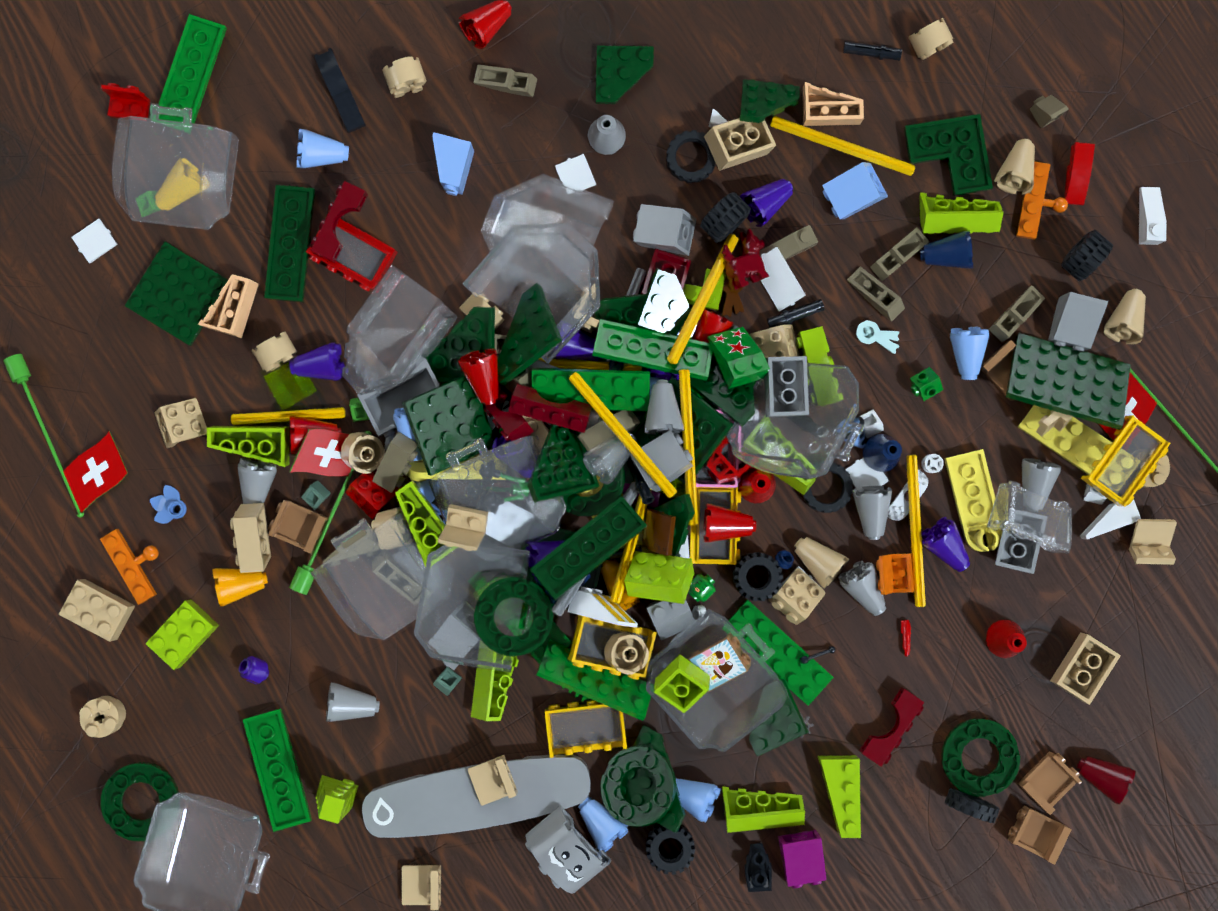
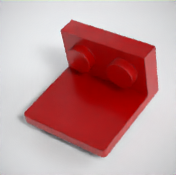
M114 83L101 85V89L110 96L109 117L140 122L148 121L151 100L138 87L127 86V88H123Z
M377 469L372 471V473H362L349 485L345 492L371 519H374L382 507L396 496L395 493L402 488V486L400 488L396 487L391 493L374 483L372 480Z

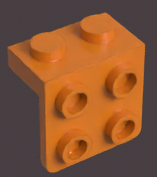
M912 553L879 556L876 567L880 573L878 590L881 591V595L914 592Z

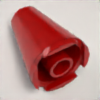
M496 0L461 15L459 17L461 19L459 26L465 37L469 41L473 40L476 43L474 45L476 48L483 49L511 16V5L506 0Z
M705 308L697 323L692 339L709 343L708 336L729 331L734 322L715 312L707 311Z
M485 349L486 353H479V350L460 357L461 360H458L459 365L480 403H485V405L494 404L496 399L499 398L496 350Z
M290 416L291 454H298L308 429H327L341 432V428H337V424Z
M754 465L741 477V481L738 483V491H741V496L751 503L767 501L773 495L776 487L774 475L760 465ZM759 480L762 482V487L757 485Z
M706 504L707 509L704 512L703 530L706 531V535H703L704 542L751 536L752 532H756V520H753V516L717 505Z
M998 620L987 630L986 645L998 657H1014L1023 651L1027 645L1022 628L1011 620Z

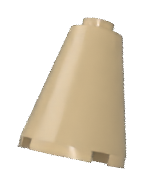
M1029 139L1018 140L1010 151L994 180L995 182L997 181L999 189L1011 194H1016L1017 191H1023L1022 194H1027L1032 191L1034 186L1035 145Z
M1132 289L1126 292L1104 326V334L1108 338L1119 342L1120 339L1125 340L1126 344H1138L1142 341L1146 296L1141 290Z
M801 537L794 545L796 547L795 553L824 589L840 573L841 567L845 566L849 561L846 556L808 537L805 539Z

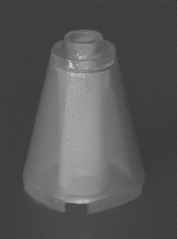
M629 433L631 437L636 441L635 437L631 433ZM615 436L587 451L583 455L585 456L583 462L593 476L597 474L601 478L598 481L604 484H611L631 453L619 438Z

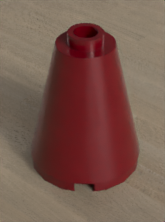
M1086 756L1085 759L1081 758L1076 767L1079 769L1078 773L1116 804H1120L1129 791V784H1132L1136 773L1132 768Z

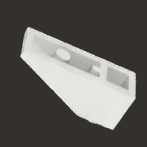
M1140 187L1139 244L1158 245L1166 241V217L1161 191L1158 187Z
M1133 500L1126 507L1117 506L1114 503L1109 504L1080 535L1081 539H1090L1137 522L1141 517L1135 501Z

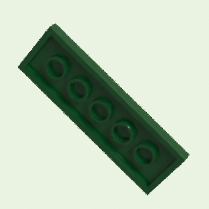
M276 185L265 299L304 303L309 255L306 253V250H308L310 245L315 196L314 188Z
M621 496L533 566L530 571L556 601L643 531L647 524Z

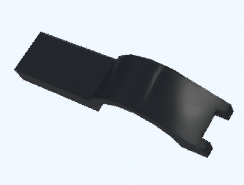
M329 48L328 52L319 56L315 54L314 57L348 133L366 126L332 48Z

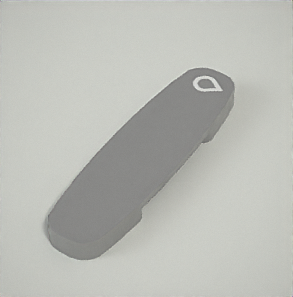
M558 754L554 755L553 758H550V755L527 756L523 759L506 760L518 790L517 796L512 798L506 796L483 806L480 805L468 773V769L476 765L427 775H416L374 788L365 797L362 804L363 821L366 829L378 838L429 836L509 824L550 814L560 805L567 809L581 804L590 792V773L586 762L576 755Z

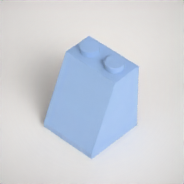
M433 132L440 183L447 194L457 196V194L463 195L474 155L473 146L469 141Z
M866 162L860 163L822 185L824 188L823 194L828 201H831L833 205L831 208L832 212L839 219H845L888 197L872 164Z

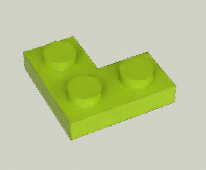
M706 269V274H705V278H704V283H705V281H706V279H707V277H708V275H709L711 269ZM726 272L722 273L705 308L719 309ZM684 284L683 293L689 305H694L702 287Z

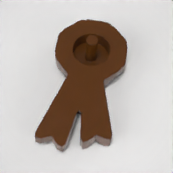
M727 275L723 285V291L727 293L722 316L727 315L731 318L732 306H734L735 315L739 312H744L738 294L743 287L731 291Z

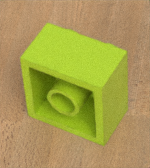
M679 654L655 678L654 693L685 713L709 690L710 675Z

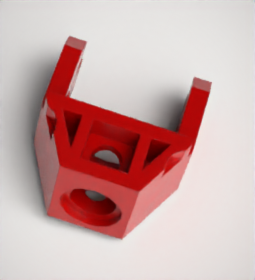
M734 432L724 438L709 458L705 468L707 474L717 485L738 480L759 461L755 457L743 468L735 469L721 453L722 449L735 438L736 434Z

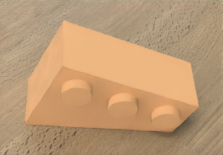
M807 82L804 83L802 88L803 126L861 124L864 119L863 99L832 92L827 88H819Z
M232 274L220 291V296L214 305L211 304L208 309L209 312L203 320H200L198 325L242 338L258 283Z

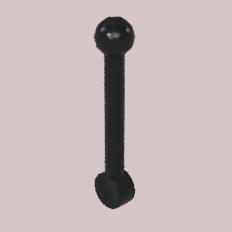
M830 646L827 650L811 656H802L800 662L806 664L808 660L827 653H835L836 649L834 646Z

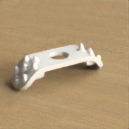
M918 470L920 498L929 482L926 475ZM908 482L889 506L887 517L892 520H902L909 513V501H906L904 498L905 492L908 491Z

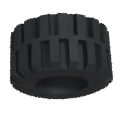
M732 192L721 199L707 213L700 227L716 243L721 242L747 218L751 208L735 192Z
M1092 230L1069 251L1063 259L1061 267L1076 280L1082 281L1102 264L1112 251L1113 244L1097 230Z
M754 552L746 554V556L740 558V561L736 563V567L733 570V583L742 596L752 601H765V599L772 598L774 594H777L779 587L782 585L783 575L781 574V567L775 559L764 553ZM761 565L768 571V581L761 588H754L747 582L746 575L752 566Z
M662 825L654 826V830H650L646 839V852L652 867L655 866L657 871H663L667 875L668 872H672V875L676 874V871L683 872L684 868H688L690 861L694 859L695 846L691 833L685 826L681 825L677 833ZM675 838L679 840L682 845L679 854L674 857L662 855L659 852V845L664 839Z

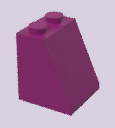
M817 830L778 836L785 880L788 887L800 888L803 884L807 883L819 885L822 881L826 880L822 839Z

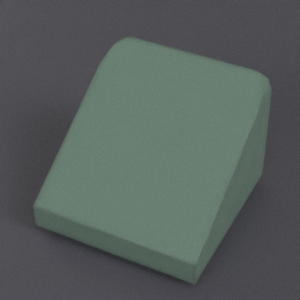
M316 481L309 486L301 498L316 510L331 493L319 481Z
M446 667L433 685L448 696L462 678L449 667Z

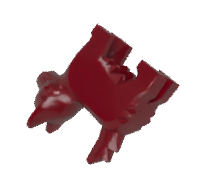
M751 229L747 230V236L743 232L740 233L743 250L742 256L735 258L727 245L723 247L722 254L726 261L725 270L731 291L749 285L745 278L750 277L752 283L769 277L759 253L765 246L764 241L759 240L757 236L753 235Z

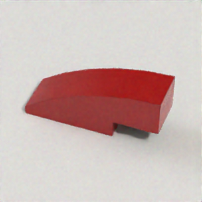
M1075 142L1071 146L1070 164L1067 166L1064 196L1070 205L1083 206L1085 203L1092 171L1095 144Z

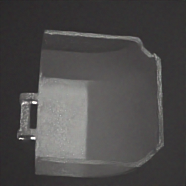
M152 103L150 106V118L135 116L119 118L112 160V186L116 201L132 221L209 230L214 226L215 222L229 214L239 139L232 132L209 125L191 123L192 108L187 107L179 109L162 107L159 104ZM159 114L183 117V122L160 120Z
M807 363L809 415L766 418L764 379L756 381L753 387L755 414L743 427L734 422L733 428L727 435L733 455L742 462L761 471L805 479L827 475L835 458L847 462L858 435L862 434L864 430L863 425L854 422L859 412V382L849 367ZM851 431L843 449L840 450V447L843 444L848 432Z
M537 435L526 436L508 442L490 451L487 450L483 439L478 438L474 440V443L460 450L446 453V459L452 468L436 475L429 481L445 524L450 504L488 512L486 534L478 549L468 552L490 562L528 546V542L540 541L558 532L559 522L567 508L563 497L534 504L527 486L542 450ZM476 450L479 451V456L462 464L459 463V458Z
M403 512L374 530L365 518L361 519L359 524L338 538L335 536L331 539L333 546L339 553L311 572V575L346 625L357 635L379 640H386L449 598V590L454 573L444 556L427 568L425 567ZM362 530L366 532L367 535L346 549L344 548V542Z
M480 543L476 551H467L463 548L443 545L427 556L414 635L430 658L465 666L511 672L514 657L500 655L489 649L481 641L475 628L474 611L480 595L492 583L508 577L527 579L530 551ZM510 598L498 605L495 610L494 621L496 627L502 633L508 636H519L529 630L533 622V613L529 605L524 630L519 629L522 604L526 603L519 598Z
M707 609L676 635L647 663L646 691L698 749L713 748L726 752L782 708L787 695L777 674L765 662L775 651L769 648L752 629L753 626L748 623L740 631H737L724 616L710 609ZM730 632L738 638L741 644L740 648L750 657L751 666L747 672L710 692L707 691L685 713L654 693L655 678L679 654L688 660L693 652L709 647L725 638ZM747 634L764 654L760 656L743 636Z
M179 792L168 800L157 804L133 880L135 887H139L143 896L141 900L143 906L153 911H238L241 907L245 890L254 894L260 892V881L265 864L270 858L269 853L257 850L263 832L259 815L211 797ZM254 859H258V864L251 884L248 882L249 876L254 863Z

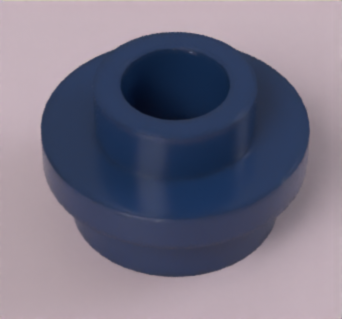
M784 550L779 551L775 555V560L781 568L789 569L793 565L794 557L789 551Z

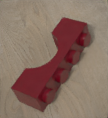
M346 181L337 188V197L334 202L330 203L327 210L329 214L326 220L323 219L319 226L320 232L317 237L313 238L310 245L312 247L311 251L314 254L333 263L336 262L343 248V245L336 236L338 221L347 213L360 212L368 196L365 190Z
M498 384L499 398L496 399L494 404L485 405L484 411L490 418L494 417L492 422L498 429H503L500 433L506 441L511 440L514 445H517L533 433L534 430L522 415L502 411L503 404L508 396Z
M517 384L512 394L509 412L585 433L592 411L590 404L576 400L569 403L550 402L542 398L536 389Z
M902 687L891 702L896 712V721L893 728L881 736L869 735L859 750L864 756L881 767L889 762L892 756L890 753L894 747L897 748L901 744L902 735L911 729L913 725L912 720L915 716H919L924 709V706H922L924 702Z

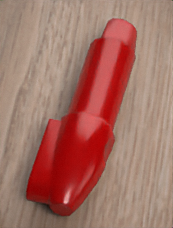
M901 620L904 655L907 657L910 654L911 625L909 620Z

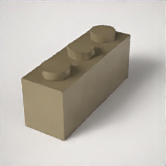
M398 432L390 442L372 481L391 493L396 487L400 488L405 481L403 475L406 476L412 467L409 463H412L418 454L416 452L417 443Z

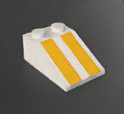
M581 586V590L576 592L569 603L568 612L615 625L637 628L638 623L617 603L611 602L610 596L603 595L602 590Z

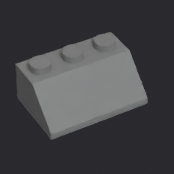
M807 356L767 357L766 361L770 370L764 378L766 418L809 415Z
M1007 508L995 565L1034 574L1047 517Z

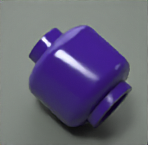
M250 656L240 663L239 672L243 680L259 684L267 679L269 670L266 661Z

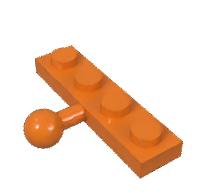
M1034 161V186L1031 192L1024 194L1016 237L1033 240L1037 238L1042 206L1052 207L1058 213L1064 212L1068 207V202L1065 198L1059 197L1055 200L1044 198L1050 164Z
M115 529L100 539L137 604L140 605L157 595L140 564L146 560H155L159 554L158 549L152 545L144 548L143 554L135 557L119 529Z

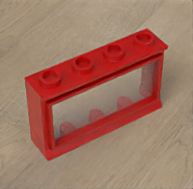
M342 219L337 223L336 236L343 245V248L335 263L314 254L310 246L306 250V253L310 255V260L317 264L323 262L327 265L326 269L335 274L337 271L341 272L344 279L351 283L353 280L360 283L359 287L367 292L370 289L376 292L398 253L394 248Z

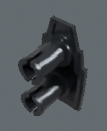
M762 843L750 844L749 855L746 856V864H744L748 892L772 891V865L769 863L768 854L765 853Z

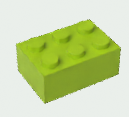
M635 551L624 580L627 595L684 604L694 576L692 559Z
M192 599L186 600L147 641L146 645L175 670L182 667L216 630L219 624Z

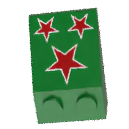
M744 327L707 337L729 389L762 380L770 370L762 350Z

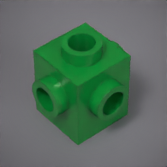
M930 367L910 378L912 393L916 397L919 396L923 401L943 390L940 377Z

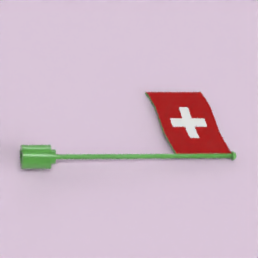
M22 354L10 356L3 360L12 382L23 385L77 510V517L81 518L84 516V511L98 497L118 485L128 474L111 432L109 431L99 443L79 455L63 470L26 385L31 374Z
M1130 368L1124 418L1125 416L1134 415L1139 421L1146 424L1155 406L1158 405L1218 473V467ZM1098 424L1110 439L1114 441L1117 437L1114 435L1117 429ZM1137 427L1121 447L1126 452L1132 440L1140 431Z
M308 429L289 473L309 472L324 476H347L308 565L298 566L289 586L290 589L307 595L316 576L311 565L354 471L341 459L342 444L349 434L327 429Z

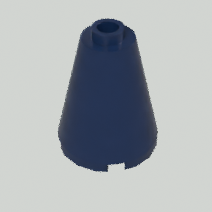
M970 230L926 244L924 249L920 250L921 261H925L927 265L965 269L973 268Z
M877 434L867 440L863 449V458L868 467L875 471H890L899 463L902 447L892 436Z

